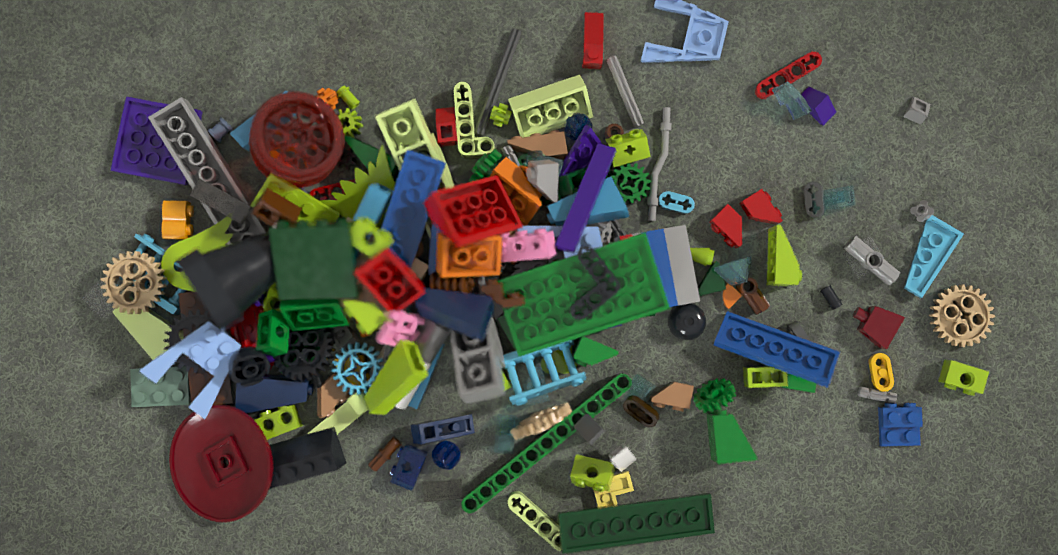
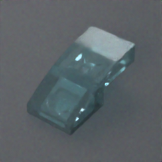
M788 81L772 89L780 106L786 105L793 120L812 111L800 92Z

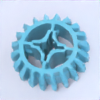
M356 342L355 349L352 344H348L349 351L341 348V352L344 355H335L340 360L339 362H332V364L337 365V369L333 368L331 371L338 373V375L333 377V380L340 379L337 386L340 387L344 384L343 392H346L349 388L350 395H354L355 390H357V395H361L362 389L365 394L368 392V387H371L379 374V369L383 367L379 366V363L383 362V358H376L380 355V352L372 353L374 351L373 346L367 350L368 346L366 343H363L362 348H360V343ZM356 353H364L372 361L362 363ZM351 356V366L344 371V364ZM357 363H359L358 366H366L360 370V375H358L359 372H351L357 368ZM374 366L373 375L367 382L366 371ZM355 375L361 385L357 386L350 383L346 377Z

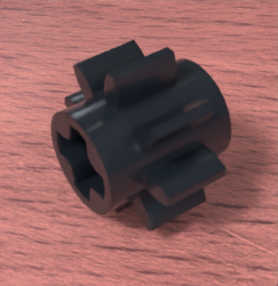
M342 146V150H335L337 157L333 160L340 162L338 164L340 169L343 165L347 170L350 169V165H357L354 159L358 158V156L352 154V148L346 150L345 146ZM344 154H347L349 156V158H347V162L342 160V158L345 157Z

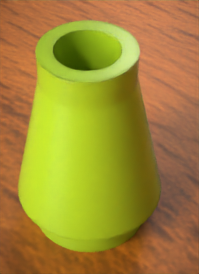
M690 248L693 261L704 266H712L714 250H710V248Z

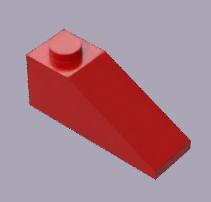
M585 12L583 69L602 68L604 13Z

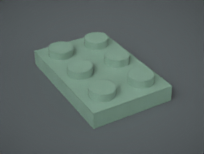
M183 366L181 369L170 367L157 383L139 372L141 368L130 369L131 407L191 404L188 372H186V366Z

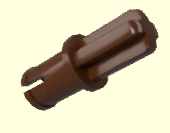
M393 436L383 448L379 449L380 452L368 463V466L376 472L387 460L391 459L390 456L402 443Z

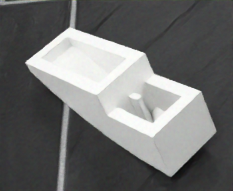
M624 443L608 454L611 461L621 472L637 460Z

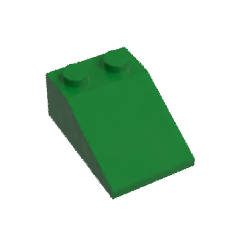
M345 135V141L368 169L369 162H372L376 167L380 150L363 141ZM385 152L394 183H397L400 170L394 157Z
M281 299L280 310L292 331L349 326L350 322L338 299Z

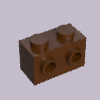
M267 187L258 198L251 214L274 226L277 221L281 220L295 223L302 208Z

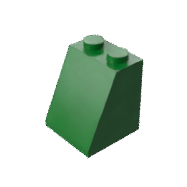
M723 408L720 411L714 410L713 413H706L710 455L714 462L723 464L757 461L755 452L733 414L723 410Z

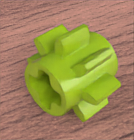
M500 103L499 107L493 106L490 119L494 120L493 125L502 127L503 124L508 125L512 111L508 110V105Z

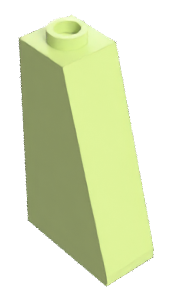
M120 307L114 309L113 314L152 360L167 351L164 348L169 346V343L163 340L169 338L165 331L171 332L172 329L168 325L172 323L150 309L148 312L141 310V314H135V312L127 314V310L125 313L119 312ZM183 330L179 333L181 339H184Z

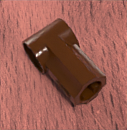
M741 278L737 281V291L743 295L755 315L768 309L770 304L758 288V283L755 279ZM746 281L750 283L749 291H745L743 288Z

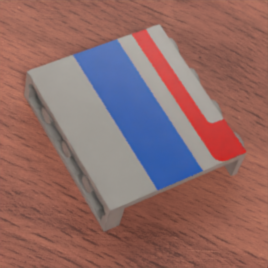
M686 225L647 231L648 242L669 306L673 307L699 302L700 298ZM640 233L618 236L614 238V241L616 242Z

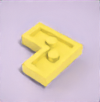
M629 471L613 475L610 491L598 492L594 490L598 507L618 505L616 495L634 491Z

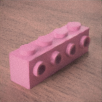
M546 228L535 229L534 233L521 230L516 231L515 235H510L509 232L501 234V262L550 258L557 254L553 231H546Z

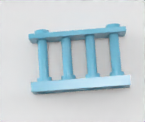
M145 233L144 235L135 234L134 237L141 241L135 251L140 252L142 255L146 248L150 247L157 252L153 263H160L166 250L155 244V239ZM175 262L174 269L177 271L179 266ZM167 279L162 281V284L165 285L169 283ZM146 280V282H145V288H146V289H148V288L150 287V286L148 285V283H149L148 280ZM178 288L173 297L170 298L158 295L161 302H154L171 314L180 315L178 293H185L186 290Z
M573 340L523 356H518L517 350L503 355L504 368L508 371L515 393L514 396L509 397L512 405H523L529 399L570 385L576 387L583 384V381L586 380L585 373L578 374L570 351L571 345H574ZM559 349L563 352L571 375L561 380L551 356L553 351ZM539 356L544 357L552 383L543 386L540 384L533 363L534 358ZM521 362L526 364L534 388L526 392H522L515 371L516 364Z

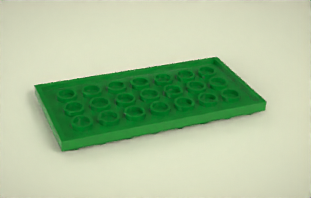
M646 232L594 248L619 280L620 290L582 320L572 317L570 313L571 306L594 288L597 283L581 264L577 254L497 280V282H503L505 297H508V293L519 292V295H525L524 305L502 307L518 356L670 309ZM590 250L583 252L581 256L583 259L587 258L590 261V263L587 264L588 267H590L593 262L598 261L596 257L594 260H592V258L590 257ZM595 265L593 273L597 276L603 275L604 267L602 265ZM608 273L605 278L599 281L602 283L605 280L608 285L606 289L614 291L616 282L611 283L607 279V277L611 276ZM592 293L589 299L592 303L597 304L601 301V296L598 293ZM586 299L583 300L585 304L582 307L575 306V314L580 313L583 315L584 308L587 306L589 310L592 308L588 305Z

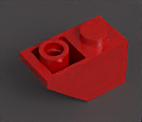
M455 107L436 109V129L440 147L458 145Z
M762 189L739 203L751 220L774 225L783 221L780 210L777 207L774 208L770 202L772 200L770 195Z
M727 204L709 221L711 224L710 228L716 234L721 233L725 237L724 242L729 247L739 248L742 245V217Z

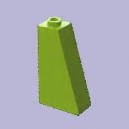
M400 340L364 396L370 414L386 415L428 376L416 342Z

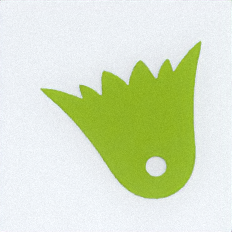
M383 144L378 154L376 167L372 162H369V175L361 169L355 168L356 184L345 180L340 181L346 195L332 193L337 200H320V202L334 209L346 219L349 217L353 220L371 184L379 183L394 191L396 185L388 166ZM389 204L385 212L383 213L379 223L376 226L380 230L382 228Z
M235 211L212 227L173 244L165 251L162 257L161 268L165 270L163 274L167 277L169 283L180 289L194 291L182 271L178 272L174 269V263L177 259L196 248L201 253L225 246L233 236L232 233L225 234L231 224Z

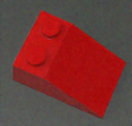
M387 247L354 271V274L389 313L390 311L404 309L425 293L424 283Z

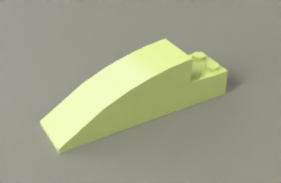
M412 99L375 116L399 170H401L407 150L446 162L434 132L430 133L416 99ZM447 163L437 191L455 186ZM428 216L425 228L431 239L433 222L430 216Z

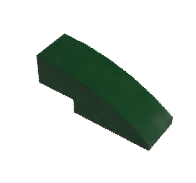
M588 165L558 177L561 197L578 192ZM610 169L608 171L606 179L612 176Z

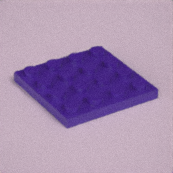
M126 96L110 171L188 186L187 179L148 118L169 104ZM194 109L201 120L203 112L201 110Z

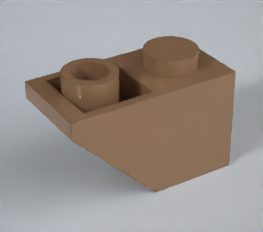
M335 373L331 374L317 388V416L320 419L325 416L329 418L336 411L334 407L339 402L342 404L349 397L350 388L343 392L344 384L340 387L337 386L340 379L333 380V377L336 376Z
M672 381L650 396L649 401L654 402L653 406L665 408L666 404L673 406V410L684 412V408L690 409L694 386Z

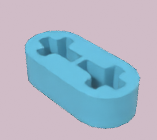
M670 191L663 192L659 196V205L663 209L682 214H688L694 209V200L689 196ZM668 195L670 200L675 201V204L668 203V205H665V201L662 198ZM685 200H687L690 207H688L686 210H683V206L678 205L677 203H683Z

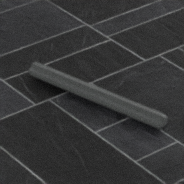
M514 28L511 30L475 128V134L484 136L493 106L497 102L521 36L520 30Z

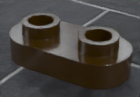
M634 395L628 396L623 403L625 412L642 425L654 427L659 420L658 412L639 397Z

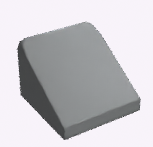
M913 96L904 117L921 125L928 117L931 104Z

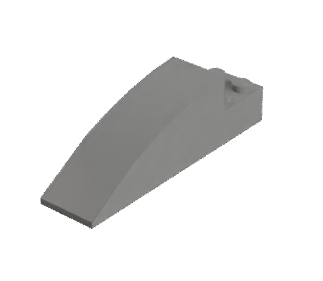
M473 276V294L488 296L481 291V286L486 284V277ZM493 312L484 341L450 329L458 390L461 399L467 405L505 395L501 368L505 367L495 313Z

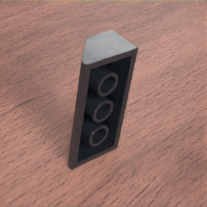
M335 427L270 444L273 459V475L269 489L334 472L344 466L347 462Z

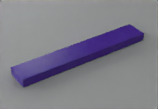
M597 144L555 244L556 248L575 254L617 152L616 148Z

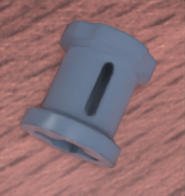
M222 117L212 129L209 128L207 130L219 143L222 141L221 138L229 131L232 132L234 130Z

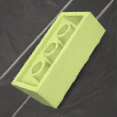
M580 75L508 99L519 135L522 138L530 137L534 133L542 135L593 117L587 88Z

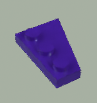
M585 125L558 170V177L589 165L597 144H602L588 125Z

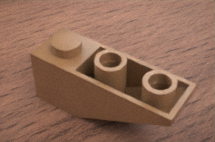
M553 130L544 135L534 133L530 137L522 138L521 136H515L511 140H507L508 145H511L513 150L542 160H563L568 155L564 131Z

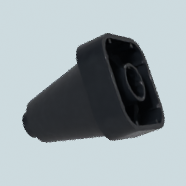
M269 231L201 253L196 248L176 260L177 265L223 332L245 320L242 314L277 282Z

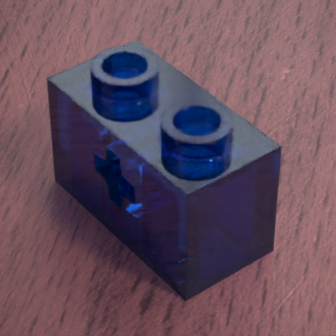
M406 444L404 448L401 447L397 454V458H399L397 466L393 465L389 474L392 477L390 482L412 491L428 452ZM410 462V467L412 468L407 471L405 470L406 466L403 464Z

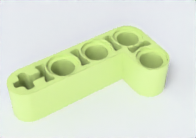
M458 82L454 87L458 149L464 158H481L485 153L487 155L491 154L495 150V145L489 137L475 138L471 88L466 82ZM461 89H465L466 91L464 93L465 101H462V97L460 94ZM463 107L469 108V113L466 115H461L459 111ZM469 126L471 130L469 133L463 134L461 133L462 127ZM484 143H489L491 145V149L489 151H483L481 149V146ZM471 145L472 150L469 153H465L462 151L463 146Z
M362 390L361 395H357V392L352 395L346 403L309 433L335 427L338 435V433L347 428L354 420L358 419L368 410L364 398L366 395L364 390Z
M512 492L508 498L509 508L551 546L561 551V545L555 541L556 537L560 536L559 525L522 492ZM513 498H521V505H519L518 503H516L515 505L513 504ZM534 510L537 515L534 518H528L526 512ZM549 523L551 529L543 531L540 528L541 524Z

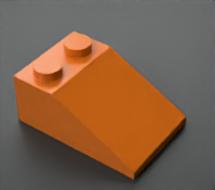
M505 157L493 170L490 177L498 175L521 223L527 226L542 203L522 169Z
M437 232L436 271L441 277L500 275L502 236L498 235L457 248L443 232Z

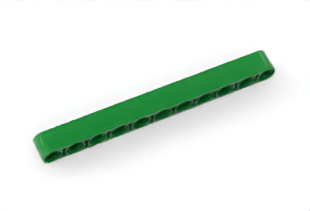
M624 373L615 375L576 406L570 414L563 417L562 421L546 430L467 493L461 503L463 510L467 513L476 512L577 431L574 428L576 423L571 419L573 414L579 413L582 417L585 414H589L592 418L629 390L632 384L631 378ZM620 377L627 379L625 387L617 385V380ZM605 389H610L612 397L604 399L602 392ZM590 401H595L597 409L589 411L587 404ZM560 425L566 426V434L559 435L556 432L557 427ZM545 437L552 440L551 446L544 447L541 444L542 439ZM528 450H535L537 456L534 459H529L526 456V452ZM519 462L522 468L519 471H514L511 468V464ZM504 474L507 480L504 483H499L496 480V476ZM488 486L491 489V493L484 495L481 492V488ZM472 498L475 500L476 505L468 507L466 500Z

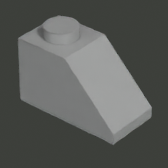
M551 160L528 161L526 171L528 181L544 198L557 202L558 163Z

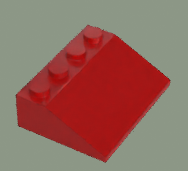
M498 175L432 192L423 203L431 221L457 248L523 227Z

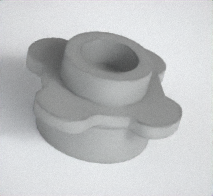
M922 200L916 207L910 209V213L917 217L916 220L918 222H923L934 214V209L928 206L926 200Z

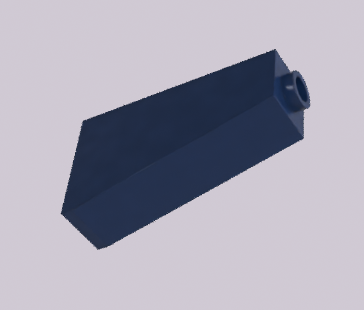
M424 288L425 293L415 300V306L418 308L421 317L484 341L494 312L492 296Z
M265 374L262 377L263 380L253 386L245 387L241 386L240 383H236L235 408L245 413L306 402L310 395H313L314 384H311V380L306 377L304 382L299 379L294 381L284 375Z

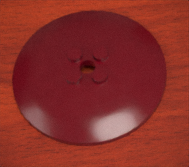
M212 405L205 419L196 412H193L183 420L174 434L169 456L171 477L179 496L193 512L211 521L232 522L246 517L259 507L271 485L273 459L268 440L254 419L235 407ZM224 457L228 459V466L223 463Z

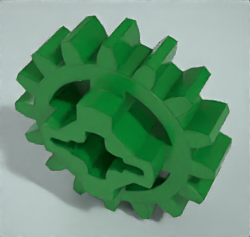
M496 149L489 155L485 153L471 169L474 174L470 177L469 182L490 177L493 170L499 165L497 162L502 157V154Z
M627 163L626 167L620 165V171L617 169L613 171L616 176H610L624 203L629 200L630 205L633 204L634 199L639 203L641 201L640 196L643 198L647 196L644 191L650 190L647 184H650L651 180H646L649 173H643L644 167L638 169V163H635L633 167H631L630 163ZM629 171L635 172L638 175H632ZM621 175L623 181L618 185V177ZM627 179H629V181L636 180L632 187L630 185L624 186L628 181ZM642 182V189L639 192L638 184ZM622 192H629L632 196L625 195Z
M716 378L712 381L709 380L708 384H702L701 388L696 389L697 393L693 394V401L699 411L703 410L706 413L710 410L713 413L714 410L720 411L722 406L727 407L728 402H733L732 398L736 397V390L730 380L726 381L723 378L719 381Z

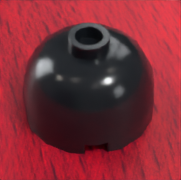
M693 303L678 305L669 313L668 327L675 337L681 340H693L704 332L706 316L704 311Z
M248 346L240 348L232 354L228 370L233 382L240 383L241 386L245 387L253 386L260 383L266 373L268 375L270 363L264 353L256 351V347Z

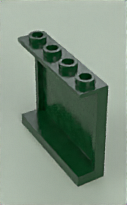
M346 218L336 219L335 222L319 219L315 222L298 220L295 223H289L288 220H281L269 228L279 299L357 298L363 292L362 284H358L357 276L354 274L356 265L351 227L355 221H347Z

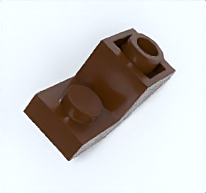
M497 279L486 280V284L481 286V291L488 296H492V299L504 308L525 304V295H519V292L508 293V297H505L503 282H497Z

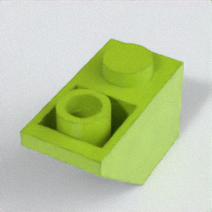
M345 300L343 302L346 306L343 310L350 318L353 316L358 321L356 326L362 334L367 332L368 335H371L388 321L375 303Z

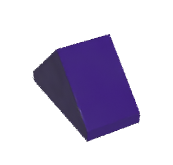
M807 87L795 100L822 126L836 113L829 96L811 87Z

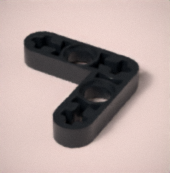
M589 245L581 246L577 252V257L596 281L597 285L572 304L570 313L577 320L586 318L620 290L619 280L594 248ZM583 249H585V251H591L590 257L592 258V260H594L595 257L598 259V261L593 262L590 267L587 266V264H589L590 261L587 258L583 259L581 257L583 254ZM595 265H602L605 269L603 275H595L593 267ZM608 273L611 276L607 277V279L611 283L616 282L614 291L606 289L608 285L605 280L602 283L599 281L605 278ZM592 293H598L601 296L599 303L594 304L590 301L589 297ZM586 299L588 305L592 308L590 310L588 306L584 308L583 315L580 313L575 314V306L582 307L585 304L583 300Z

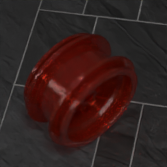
M285 92L268 99L258 109L251 124L249 149L256 167L265 177L268 178L270 173L297 188L313 186L324 180L335 168L344 148V130L338 115L325 101L309 93ZM303 115L310 118V122H303L300 117ZM286 117L290 120V123L283 124L280 118ZM314 122H316V123L319 124V125H315L314 127L312 126V124H313ZM271 123L279 129H270L267 127ZM319 131L322 133L323 137L316 138L313 135V132ZM280 135L283 141L275 142L272 136ZM293 138H295V139H300V138H301L300 143H298V142L292 143ZM317 145L327 147V152L325 153L319 149ZM281 148V153L274 159L270 153ZM313 149L316 155L309 156L305 150ZM293 151L296 157L288 158L285 152ZM303 158L306 166L304 169H299V159Z

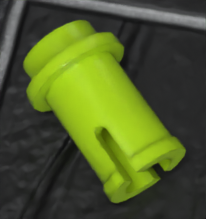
M344 85L336 93L339 99L341 98L351 110H354L361 102L349 91L350 88Z

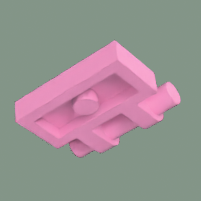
M401 310L390 311L389 318L394 319L392 323L385 322L376 339L379 343L394 346L400 340L415 342L420 334L417 326L424 325L425 318L414 313L409 315Z

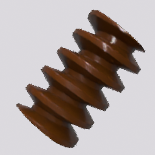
M433 272L430 279V289L473 294L474 278L473 276H470L469 280L467 276H463L461 279L460 277L445 278L441 277L440 274L438 277V274Z

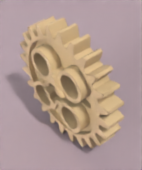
M127 251L126 255L120 253V260L112 258L114 264H106L109 271L103 270V273L107 276L106 278H101V281L106 282V285L101 286V288L107 290L103 296L110 297L107 303H114L113 309L120 307L119 312L125 313L127 310V314H133L134 312L135 314H141V310L148 312V306L155 308L154 301L161 302L158 295H165L161 288L167 287V285L162 284V281L166 280L167 277L161 276L165 270L158 269L161 263H153L154 257L148 258L147 253L141 255L138 251H135L134 255L130 251ZM137 264L138 272L134 274L133 267ZM119 277L123 279L121 286L118 285ZM146 280L150 281V287L148 289L145 288ZM131 292H134L135 298L133 301H131L129 297Z
M964 284L958 287L953 285L951 289L945 288L944 293H938L940 299H933L936 306L930 307V309L934 310V313L929 314L930 317H934L930 324H936L937 326L933 329V332L940 331L938 338L945 337L944 342H951V346L959 345V347H965V345L973 346V342L980 343L979 338H987L984 332H991L988 325H994L990 321V318L995 317V315L990 314L994 307H988L991 300H984L986 294H979L980 289L973 290L971 285L966 288ZM964 298L968 301L967 307L963 305ZM948 307L951 309V315L949 317L946 314V310ZM974 315H976L978 319L976 324H974L973 322ZM958 324L961 327V331L959 334L956 331V326Z
M568 403L542 409L533 413L531 417L519 422L520 425L513 428L511 433L514 439L538 434L562 421L563 417L570 414L572 410Z

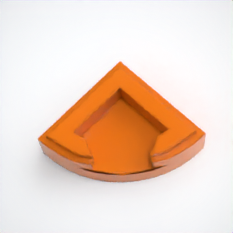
M727 282L725 285L726 290H723L722 297L725 307L730 309L742 295Z

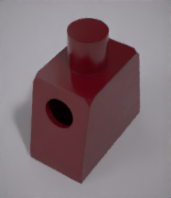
M870 306L867 311L858 307L853 313V317L861 321L857 330L880 349H888L905 317L877 306Z

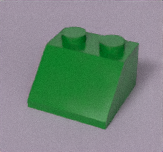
M582 336L579 338L572 357L575 358V363L586 367L587 364L594 365L618 355L619 351Z

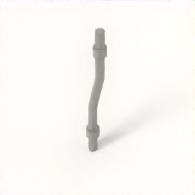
M669 107L663 108V118L660 123V131H662L661 153L650 175V193L647 198V206H649L648 221H656V206L659 204V198H657L658 175L668 156L669 132L672 128V123H670L671 108Z

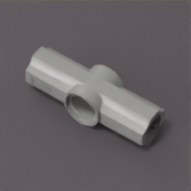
M853 236L845 244L843 249L857 259L863 268L869 269L885 284L891 285L899 277L900 272L889 264L881 253L871 249L857 236ZM870 256H873L875 260L873 265L869 263Z

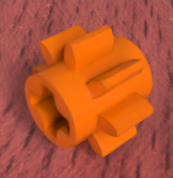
M321 88L317 91L318 95L314 97L317 108L324 112L326 110L331 112L336 108L335 105L339 103L337 93L330 88L326 90Z

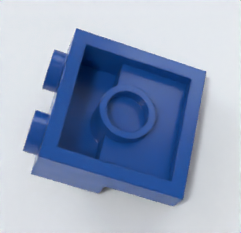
M884 403V407H878L880 446L920 445V427H923L922 407L916 406V403H904V406L898 407L897 403Z

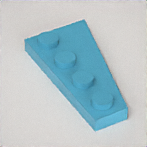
M933 215L927 219L904 289L921 299L964 233Z

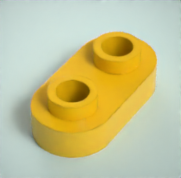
M884 353L871 355L869 358V368L872 384L877 390L889 391L894 385L890 359ZM877 359L881 360L880 366L876 365ZM881 378H884L885 383L883 385L879 383V380Z

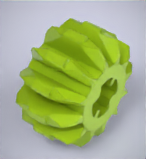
M346 108L345 113H343L339 109V116L333 114V118L336 121L330 122L334 126L331 131L337 133L336 137L338 139L342 137L344 139L345 135L355 138L354 133L361 134L357 128H363V124L359 123L362 117L357 116L355 110L350 112V109ZM345 121L350 123L349 127L343 125Z

